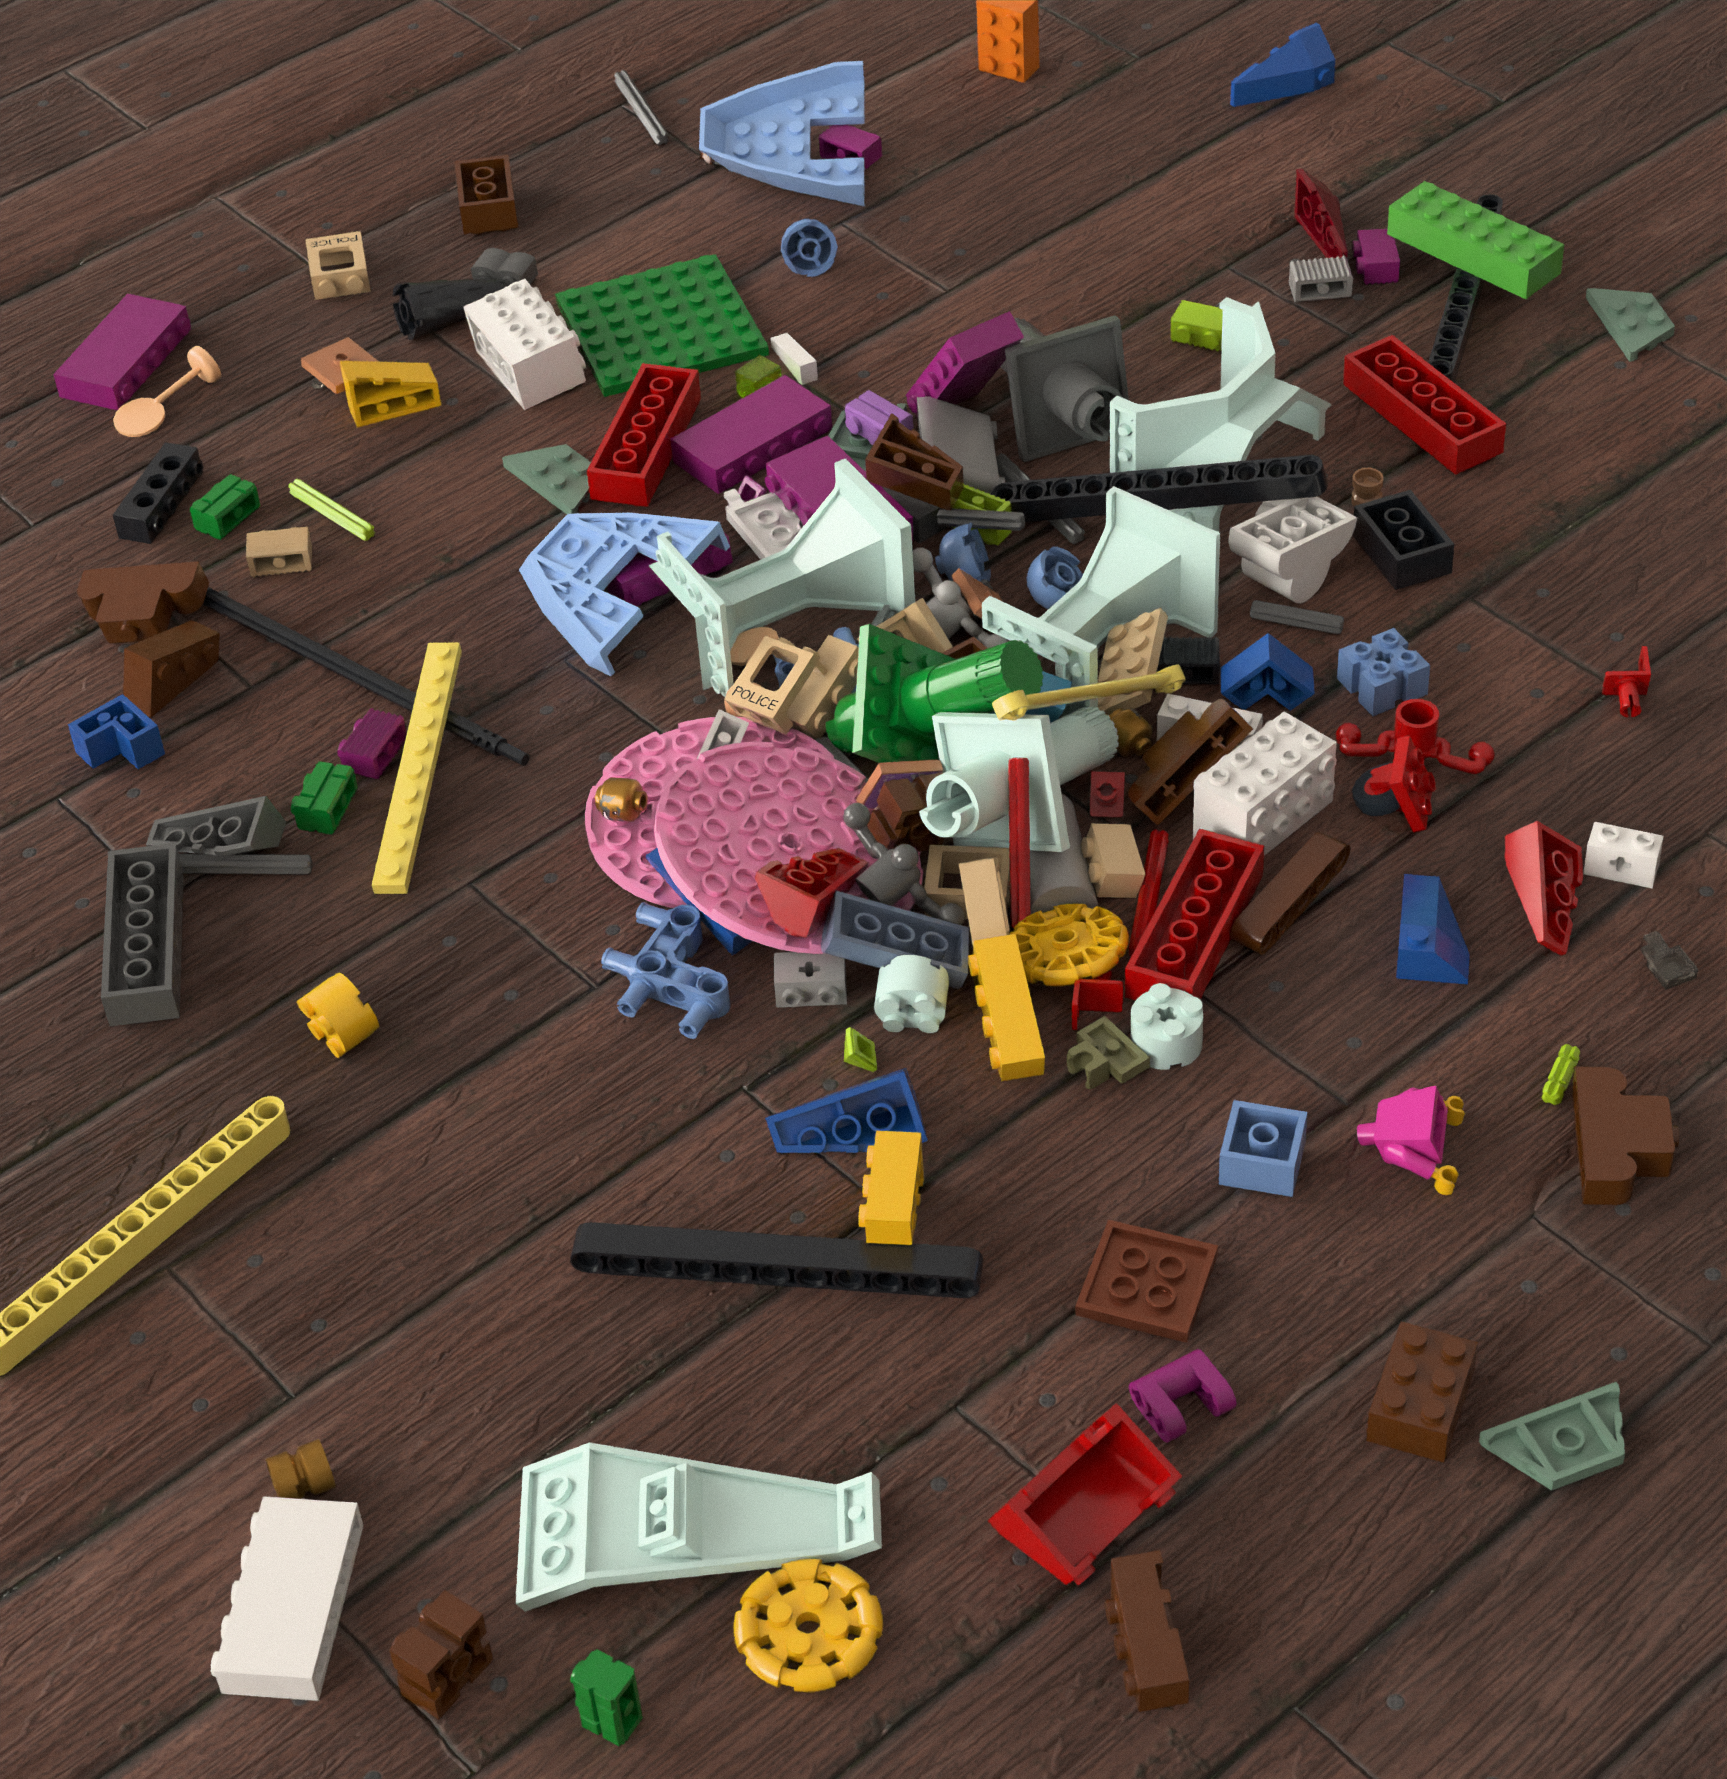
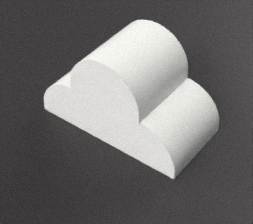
M1317 496L1291 499L1231 527L1229 547L1232 552L1242 557L1241 567L1245 576L1296 603H1303L1309 600L1321 587L1327 576L1331 559L1335 558L1349 542L1355 529L1357 517Z

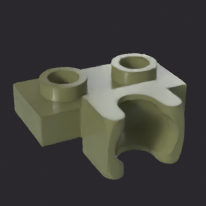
M1105 1016L1076 1032L1078 1044L1069 1049L1066 1060L1070 1073L1074 1074L1085 1070L1087 1076L1085 1087L1087 1089H1093L1108 1080L1109 1074L1123 1084L1150 1067V1057Z

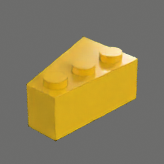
M340 361L348 407L357 427L442 406L438 382L429 363Z
M876 1131L874 1146L868 1145L867 1168H871V1174L864 1175L863 1197H867V1204H860L859 1227H865L866 1243L912 1245L917 1221L916 1206L920 1205L921 1194H918L919 1186L924 1184L921 1133Z

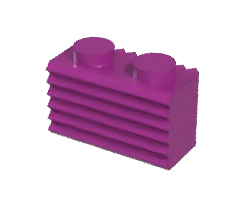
M832 125L819 135L820 156L822 159L824 157L825 159L864 158L866 170L882 157L881 137L874 133L857 129L852 125Z
M1388 228L1358 230L1357 240L1352 241L1353 258H1356L1357 274H1362L1366 285L1369 283L1373 285L1375 282L1377 284L1381 282L1383 284L1386 282L1391 283L1392 281L1396 283L1399 280L1400 258L1395 238L1387 235Z
M369 709L363 719L359 718L355 722L353 732L348 739H343L340 742L338 757L340 758L341 765L351 766L356 774L379 779L386 766L388 767L389 762L392 761V758L401 749V745H404L407 736L404 718L401 715L397 716L395 713L392 715L389 712L387 714L384 711L380 712L378 709Z

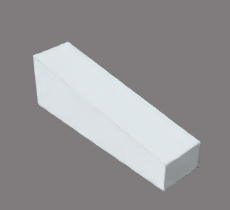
M788 333L771 338V348L801 385L818 380L816 360Z

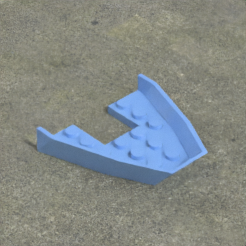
M863 61L827 64L753 86L701 108L699 150L729 171L785 190L865 207L864 158L811 160V126L865 124Z
M640 513L567 514L528 555L519 571L541 611L588 666L612 676L615 671L608 655L644 616L639 607L603 590L638 552L657 561V536L665 532L671 534L672 545L690 565L710 544L727 551L730 546L720 522Z

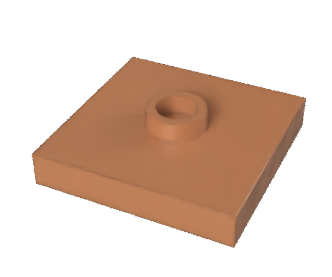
M349 337L301 358L302 367L335 394L345 391L340 361L379 362Z
M958 568L951 575L953 581L959 585L961 594L974 615L982 619V602L986 598L992 596L1002 601L998 593L962 569Z

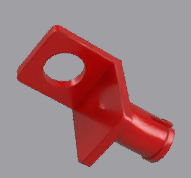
M1642 646L1638 662L1639 671H1608L1605 673L1602 693L1603 695H1619L1620 714L1624 717H1628L1627 708L1629 707L1631 717L1638 716L1642 711L1639 695H1647L1651 678L1647 646Z
M1091 771V817H1123L1125 772Z
M1111 970L1095 979H1090L1089 977V979L1075 980L1072 999V1030L1078 1029L1080 1010L1122 1012L1123 982L1111 980Z

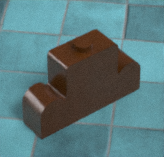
M199 561L90 569L83 571L77 594L90 617L96 620L108 643L136 642L167 631L174 610L180 614H190L197 611L204 602L209 581Z
M1222 698L1213 702L1203 712L1200 719L1195 717L1190 711H1187L1143 755L1142 758L1150 770L1136 779L1129 789L1128 796L1158 826L1194 790V780L1197 776L1214 766L1222 756L1229 754L1253 728Z
M1575 1066L1572 1099L1583 1204L1619 1205L1626 1203L1632 1197L1635 1176H1670L1675 1148L1679 1146L1678 1125H1672L1669 1099L1666 1096L1625 1095L1627 1086L1626 1076L1615 1068Z

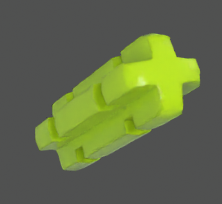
M1569 1044L1561 1046L1558 1053L1559 1057L1556 1058L1548 1076L1549 1081L1545 1083L1542 1090V1100L1545 1103L1553 1105L1561 1103L1564 1096L1563 1092L1566 1091L1573 1075V1068L1579 1061L1580 1050L1577 1046L1572 1047Z

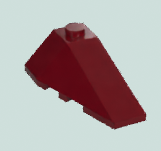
M1297 169L1294 217L1325 257L1336 258L1339 256L1341 258L1344 255L1347 258L1348 251L1338 197L1333 195L1325 184L1304 169Z

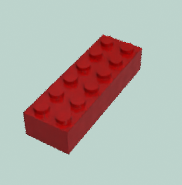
M1393 335L1345 355L1343 385L1455 475L1504 452L1506 423Z
M642 363L587 469L591 500L633 506H649L673 457L671 438L686 430L701 400L698 370Z
M1199 828L1125 968V998L1136 1001L1138 997L1148 992L1151 986L1163 983L1170 988L1183 990L1201 999L1231 940L1230 933L1235 920L1248 906L1263 877L1264 845Z

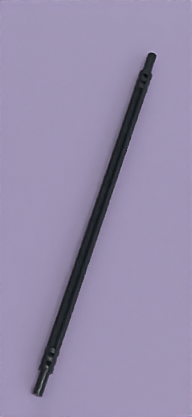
M208 587L203 602L204 606L412 712L416 697L415 692ZM450 710L448 711L445 730L495 756L503 755L522 766L529 762L530 755L508 744L505 738Z

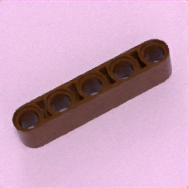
M1316 832L1237 917L1231 929L1230 939L1261 955L1267 953L1344 868L1350 856V845L1323 832Z

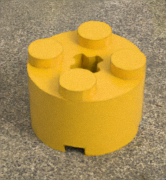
M341 973L329 977L297 1001L301 1011L308 1018H311L307 1026L318 1040L325 1037L328 1040L326 1041L327 1046L337 1058L346 1054L379 1028V1022L369 1004L363 1005L357 996L360 994L359 990Z

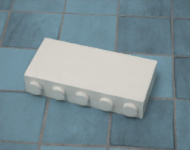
M263 1497L259 1512H254L251 1519L252 1538L250 1545L245 1546L242 1551V1573L240 1580L234 1581L232 1586L230 1616L226 1615L222 1621V1644L220 1651L214 1652L211 1661V1674L213 1677H216L221 1694L319 1701L363 1530V1522L357 1503Z

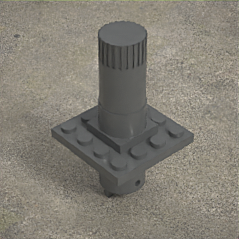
M1114 315L1046 336L1025 319L1016 318L1015 321L1024 338L1019 344L1005 348L1006 361L1000 368L1008 373L1019 459L1027 462L1095 440L1108 441V436H1110V401L1116 396L1129 400L1120 319Z

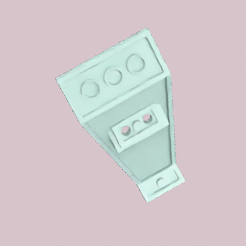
M596 1443L584 1444L523 1467L516 1605L526 1612L593 1587L782 1567L781 1564L801 1559H821L822 1563L846 1561L882 1548L879 1479L870 1472L836 1485Z

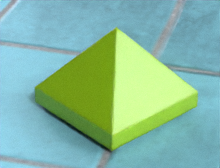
M847 1028L844 1062L871 1072L876 1071L877 1062L874 1042L855 1029Z

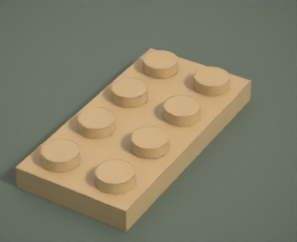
M1162 608L1150 613H1143L1137 619L1123 625H1116L1108 632L1098 683L1155 674L1157 672L1168 615ZM1153 689L1098 698V708L1109 716L1119 708L1123 710L1135 709L1151 701Z

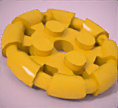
M1086 904L1053 906V910L1043 913L1039 910L1018 922L1014 927V932H1010V935L1016 934L1027 982L1036 984L1038 981H1043L1045 986L1053 987L1074 985L1075 980L1086 977L1095 979L1107 973L1118 964L1119 958L1124 956L1129 944L1128 930L1116 914L1099 906L1087 908Z
M821 1559L790 1561L781 1564L782 1569L772 1574L768 1571L765 1572L747 1588L740 1599L742 1608L735 1613L733 1624L735 1644L738 1652L745 1654L747 1658L746 1665L760 1679L778 1688L781 1684L794 1687L795 1692H816L836 1687L835 1682L845 1677L851 1679L861 1672L877 1651L875 1642L877 1638L882 1636L883 1615L877 1596L869 1593L870 1586L863 1577L846 1566L838 1563L834 1567L824 1565ZM818 1581L830 1583L829 1589L823 1584L818 1583ZM789 1584L792 1591L782 1596L778 1589ZM855 1601L857 1603L856 1607L847 1611L846 1605ZM757 1613L767 1614V1620L756 1618ZM806 1621H813L819 1624V1628L812 1633H804L797 1629L801 1623ZM849 1634L860 1636L854 1640L847 1639ZM770 1644L772 1649L767 1650L760 1647ZM834 1659L837 1660V1663L828 1667L827 1663ZM789 1660L802 1663L798 1670L788 1668Z

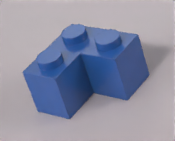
M1269 633L1220 668L1221 694L1242 710H1246L1269 694L1291 711L1314 694L1313 667Z
M123 694L68 724L76 753L93 769L119 754H122L137 769H140L165 754L158 725Z

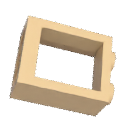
M930 845L924 885L927 896L941 907L947 903L959 905L965 913V919H968L963 889L942 888L944 873L960 874V863L997 857L1008 916V909L1010 907L1009 848Z
M991 857L960 863L959 870L972 944H974L975 940L1010 935L998 858Z

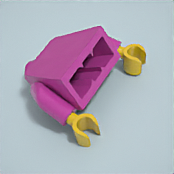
M1437 1086L1423 1089L1410 1088L1398 1096L1383 1099L1378 1103L1376 1122L1358 1125V1141L1361 1146L1376 1144L1384 1162L1407 1169L1427 1180L1432 1177L1435 1179L1434 1187L1438 1193L1451 1195L1455 1188L1454 1183L1457 1181L1458 1172L1453 1166L1446 1165L1439 1169L1436 1167V1164L1442 1163L1446 1123L1453 1126H1458L1462 1123L1465 1115L1462 1110L1464 1103L1458 1096H1451L1444 1101Z

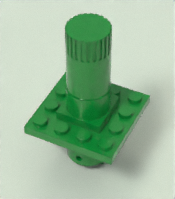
M867 624L861 626L856 692L840 699L835 709L834 719L826 722L827 735L831 743L842 752L854 753L878 763L939 760L932 719L933 715L940 712L991 713L995 711L992 703L1006 694L1018 690H1023L1025 695L1039 693L1041 691L1040 687L1043 685L1041 662L1037 658L1038 655L1034 653V649L1021 640H1012L959 659H954L874 625Z

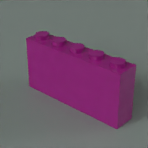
M127 294L53 374L59 397L119 410L191 330V322L186 306Z
M1006 312L954 335L947 340L905 395L909 409L916 416L917 397L929 396L956 405L979 394L1006 361L1005 348L1019 344L1024 338L1011 312Z
M784 375L671 438L673 462L711 490L720 494L743 481L746 475L750 477L764 469L767 462L794 451L832 430L831 405Z
M827 435L767 462L765 483L768 490L773 494L775 493L783 501L785 507L788 510H792L800 518L802 524L805 525L835 487V462L846 459L866 480L867 477L866 472ZM869 482L911 524L913 541V517L880 485Z

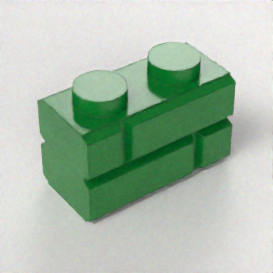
M229 474L220 483H216L201 499H197L189 509L193 525L197 531L221 540L261 505L257 487L254 483L246 480L242 481L241 478Z
M319 761L313 772L306 774L302 792L299 796L295 795L291 802V813L295 816L296 825L300 830L312 832L317 830L318 833L330 835L335 832L358 789L355 772L351 766L340 764L334 766L333 763Z
M597 1649L592 1651L585 1661H579L571 1674L570 1682L574 1685L576 1694L575 1705L579 1709L583 1728L596 1735L602 1733L604 1739L620 1746L625 1744L643 1719L634 1668L619 1660L614 1662L613 1657Z

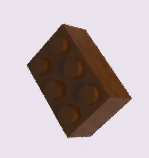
M509 155L455 161L463 233L481 234L487 231H507L511 228H518Z
M1401 1321L1369 1410L1366 1441L1444 1463L1475 1371L1478 1342Z

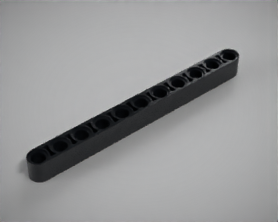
M1493 194L1479 197L1476 204L1502 215L1503 200L1501 197ZM1458 267L1428 361L1430 365L1454 383L1485 280Z
M1302 455L1005 482L995 486L990 495L1010 501L1011 512H1021L1025 515V522L1106 515V493L1113 486L1164 509L1171 510L1316 497L1327 490L1328 481L1320 457L1316 455Z
M595 1222L579 1225L570 1257L571 1265L585 1273L951 1298H971L979 1293L984 1260L983 1255L978 1250L961 1246L912 1243V1245L878 1244L854 1239Z

